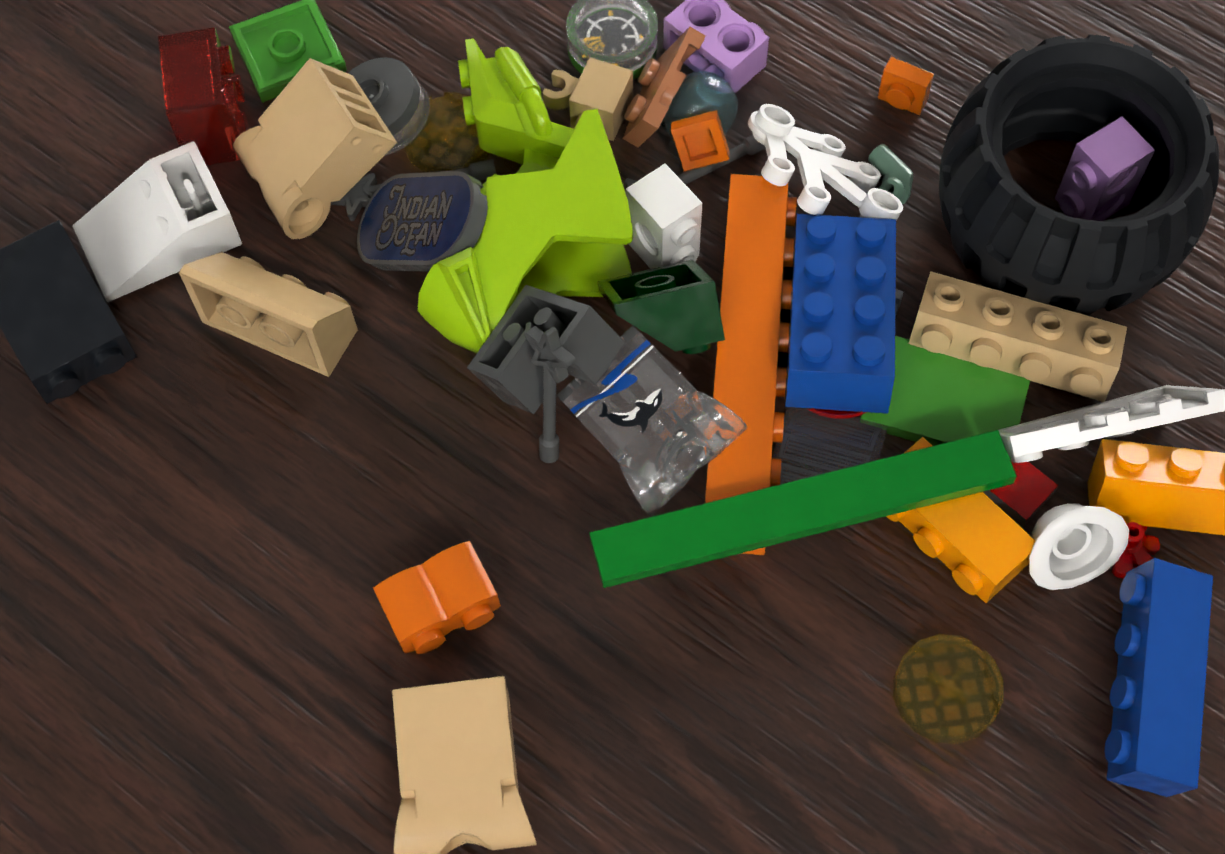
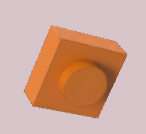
M890 57L883 70L878 99L888 102L897 109L907 110L920 116L927 103L934 74Z
M717 110L671 122V133L684 172L729 160L730 151Z

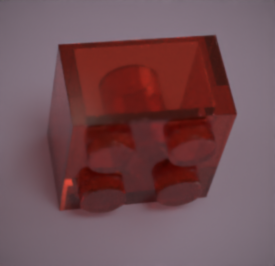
M215 27L158 36L165 111L179 146L181 147L194 141L206 166L240 160L233 148V144L241 133L249 129L244 111L240 112L239 103L245 102L241 77L239 74L231 75L235 74V65L230 46H221Z

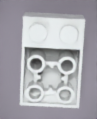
M194 141L149 159L72 225L107 302L175 274L181 270L184 264L219 252H226L242 245L231 214Z

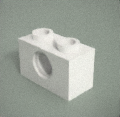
M665 163L626 188L633 230V240L629 245L650 269L692 259L696 261L700 250L702 202Z

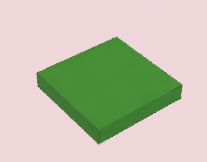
M301 0L229 26L232 38L261 102L276 98L309 58L340 71H347L345 61L315 0Z

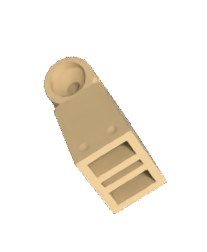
M309 58L258 119L260 126L250 128L241 133L235 139L233 148L250 177L259 183L261 192L270 210L286 236L291 239H302L310 236L321 227L329 214L331 202L340 201L397 142L354 76Z
M500 676L393 689L398 771L402 798L396 823L394 854H447L465 843L481 845L492 851L537 845L519 795L510 699L505 677Z

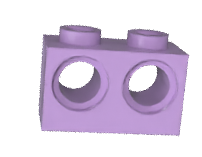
M685 0L664 18L663 48L665 50L689 26L705 35L700 49L695 50L683 63L729 98L766 66L769 37L757 24L748 22L734 12L724 0Z
M1123 116L1076 144L1055 197L1066 216L1104 221L1130 204L1155 149Z

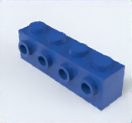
M1153 558L1126 572L1120 587V600L1123 603L1122 622L1115 638V651L1118 654L1117 674L1110 690V703L1113 707L1112 727L1104 750L1105 758L1108 761V781L1165 797L1198 789L1213 575L1157 558Z

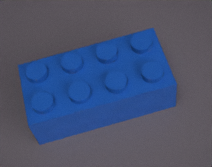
M797 214L792 267L785 407L888 414L895 379L896 219Z

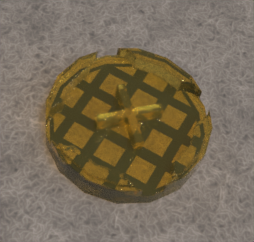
M443 92L444 97L432 99L431 95L419 101L413 117L402 128L403 148L410 162L421 171L442 172L467 168L470 163L485 161L489 157L490 153L482 150L478 144L476 125L466 126L462 97L469 95L458 92Z
M937 634L919 640L902 657L893 677V699L901 718L917 734L936 743L959 744L977 738L993 724L1004 701L1003 677L995 660L985 650L982 652L977 646L972 645L973 641L959 635Z

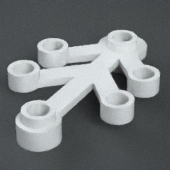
M763 104L759 111L751 114L748 126L753 132L754 138L759 143L765 145L768 157L761 171L762 176L773 185L786 186L795 171V166L787 159L786 150L797 158L804 186L797 199V203L805 212L818 216L822 215L827 208L831 195L824 187V180L859 208L860 217L896 219L897 221L903 210L901 201L892 193L875 188L881 178V173L876 167L866 162H854L841 158L846 147L840 139L829 134L821 135L794 127L795 120L793 116L785 109L773 104Z

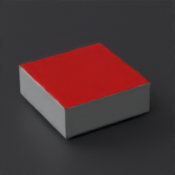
M1011 461L1017 475L1014 483L983 491V493L1023 527L1055 493L1059 485L1030 462L1013 463Z

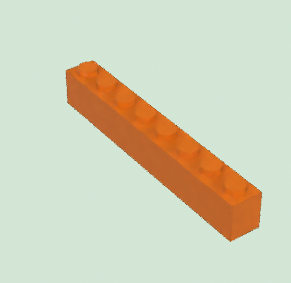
M731 174L720 304L725 340L717 342L705 503L780 485L782 459L772 458L773 442L782 443L784 412L774 411L775 397H785L787 367H777L778 352H788L790 324L780 323L781 309L790 310L792 280H783V267L793 266L794 238H785L786 226H795L797 197H788V184L786 186H776L765 180L763 176ZM765 547L742 554L764 555Z

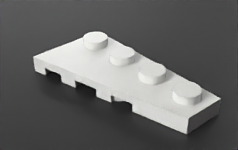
M1165 385L1003 428L998 431L1008 456H1011V461L1013 463L1028 462L1042 458V451L1054 448H1058V450L1077 449L1089 445L1090 440L1125 436L1134 433L1136 430L1225 411V389Z

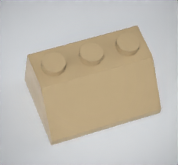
M219 252L184 264L179 271L202 323L327 377L331 375L358 331L351 306L342 297L331 292H326L323 295L311 290L294 276L283 274L281 277L266 271L258 262L251 258L242 256L238 259L224 252Z

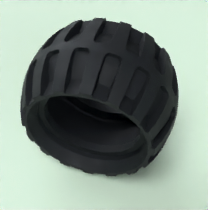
M1089 34L1087 38L1066 39L1065 36L1045 39L1031 50L1026 51L1022 48L998 64L988 77L983 79L973 89L957 113L944 145L939 180L940 206L945 227L949 234H951L953 248L967 269L972 268L981 278L982 285L985 287L1087 316L1098 309L1105 308L1108 312L1141 298L1151 288L1165 281L1182 264L1195 247L1209 220L1219 179V147L1216 136H1213V121L1207 104L1203 98L1198 99L1190 88L1189 79L1175 66L1172 68L1168 67L1153 57L1152 51L1137 44L1131 47L1110 41L1108 36ZM1122 116L1155 149L1138 185L1142 191L1145 208L1134 215L1106 221L1069 217L1037 203L1013 180L1004 156L1009 151L1036 140H1063L1078 143Z

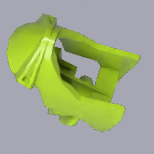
M466 39L467 59L458 60L462 89L471 88L472 95L462 97L466 126L476 125L478 144L482 150L520 163L522 166L516 174H494L491 177H487V181L482 184L483 188L480 190L482 194L487 196L488 205L487 217L482 233L473 248L469 247L437 262L431 267L419 292L418 312L426 322L450 342L477 354L525 285L562 297H603L599 291L597 281L632 274L624 245L632 242L633 230L628 199L598 109L583 111L575 129L551 122L542 100L541 88L518 52L510 47H500L495 51V58H486L474 39Z

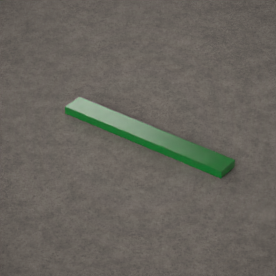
M998 430L589 532V537L603 588L1011 485L1014 483L1017 475Z

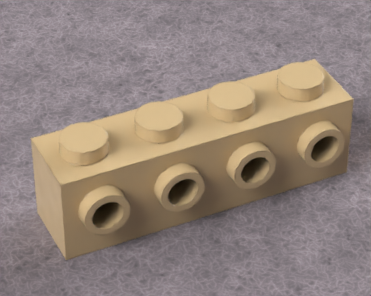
M930 271L908 344L924 348L933 353H941L975 363L981 367L993 368L1024 377L1032 382L1105 402L1120 368L1127 327Z

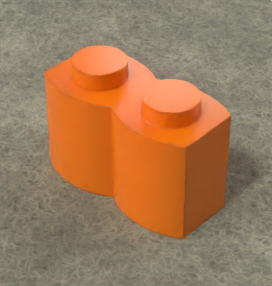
M470 541L445 549L424 563L398 572L373 587L405 654L416 651L417 654L433 651L445 642V635L452 630L465 627L466 630L479 628L488 623L494 617L493 611L501 606L498 595Z

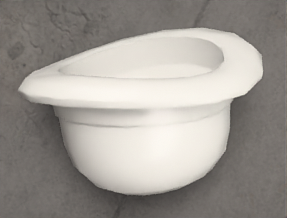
M1071 503L1055 506L1038 519L1032 531V538L1035 540V543L1029 555V573L1038 586L1049 590L1069 589L1087 583L1106 572L1119 560L1128 545L1129 528L1121 515L1105 507L1083 506Z

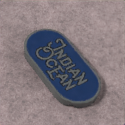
M462 171L404 173L390 177L373 194L361 217L357 233V249L360 258L365 263L381 270L429 272L431 267L437 262L469 247L473 248L482 233L488 211L487 196L482 194L480 190L483 188V185L479 180Z

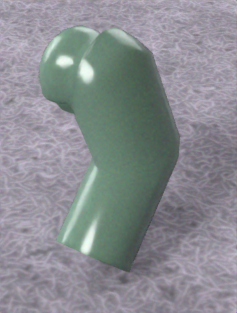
M881 144L870 153L868 161L883 175L882 184L879 186V189L892 193L903 205L911 195L913 172L887 145Z

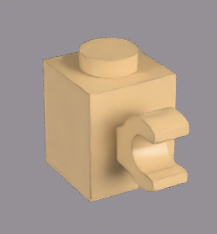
M590 57L579 79L565 71L553 70L551 74L552 86L563 90L555 92L544 89L542 94L545 106L554 110L569 107L570 125L573 129H575L583 111L598 109L608 140L614 141L624 120L625 112L633 99V70Z

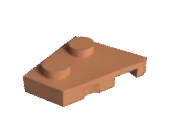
M689 26L657 60L653 58L648 60L638 79V82L643 85L640 95H635L624 115V119L629 121L623 140L639 148L659 128L686 76L680 72L683 62L695 50L700 49L705 39L704 34Z

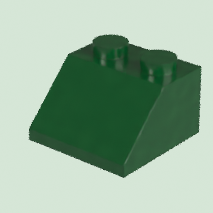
M693 259L597 281L600 293L617 316L675 352L682 351L684 354L701 353L709 350L712 347L711 343L725 340L715 281Z

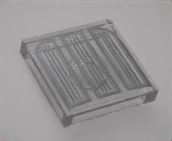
M787 407L784 417L782 443H776L772 458L782 459L780 484L879 460L888 426L857 417L846 419L828 418L815 414L806 408Z

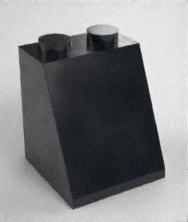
M59 220L0 249V328L29 379L47 404L58 398L71 396L81 386L102 375L112 374L120 370L125 363L137 357Z

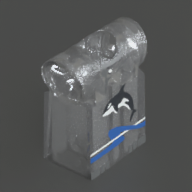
M632 326L620 337L625 343L596 385L575 378L557 396L619 463L621 471L635 497L646 513L652 517L686 485L697 469L716 458L748 427L737 414L709 395L697 391Z

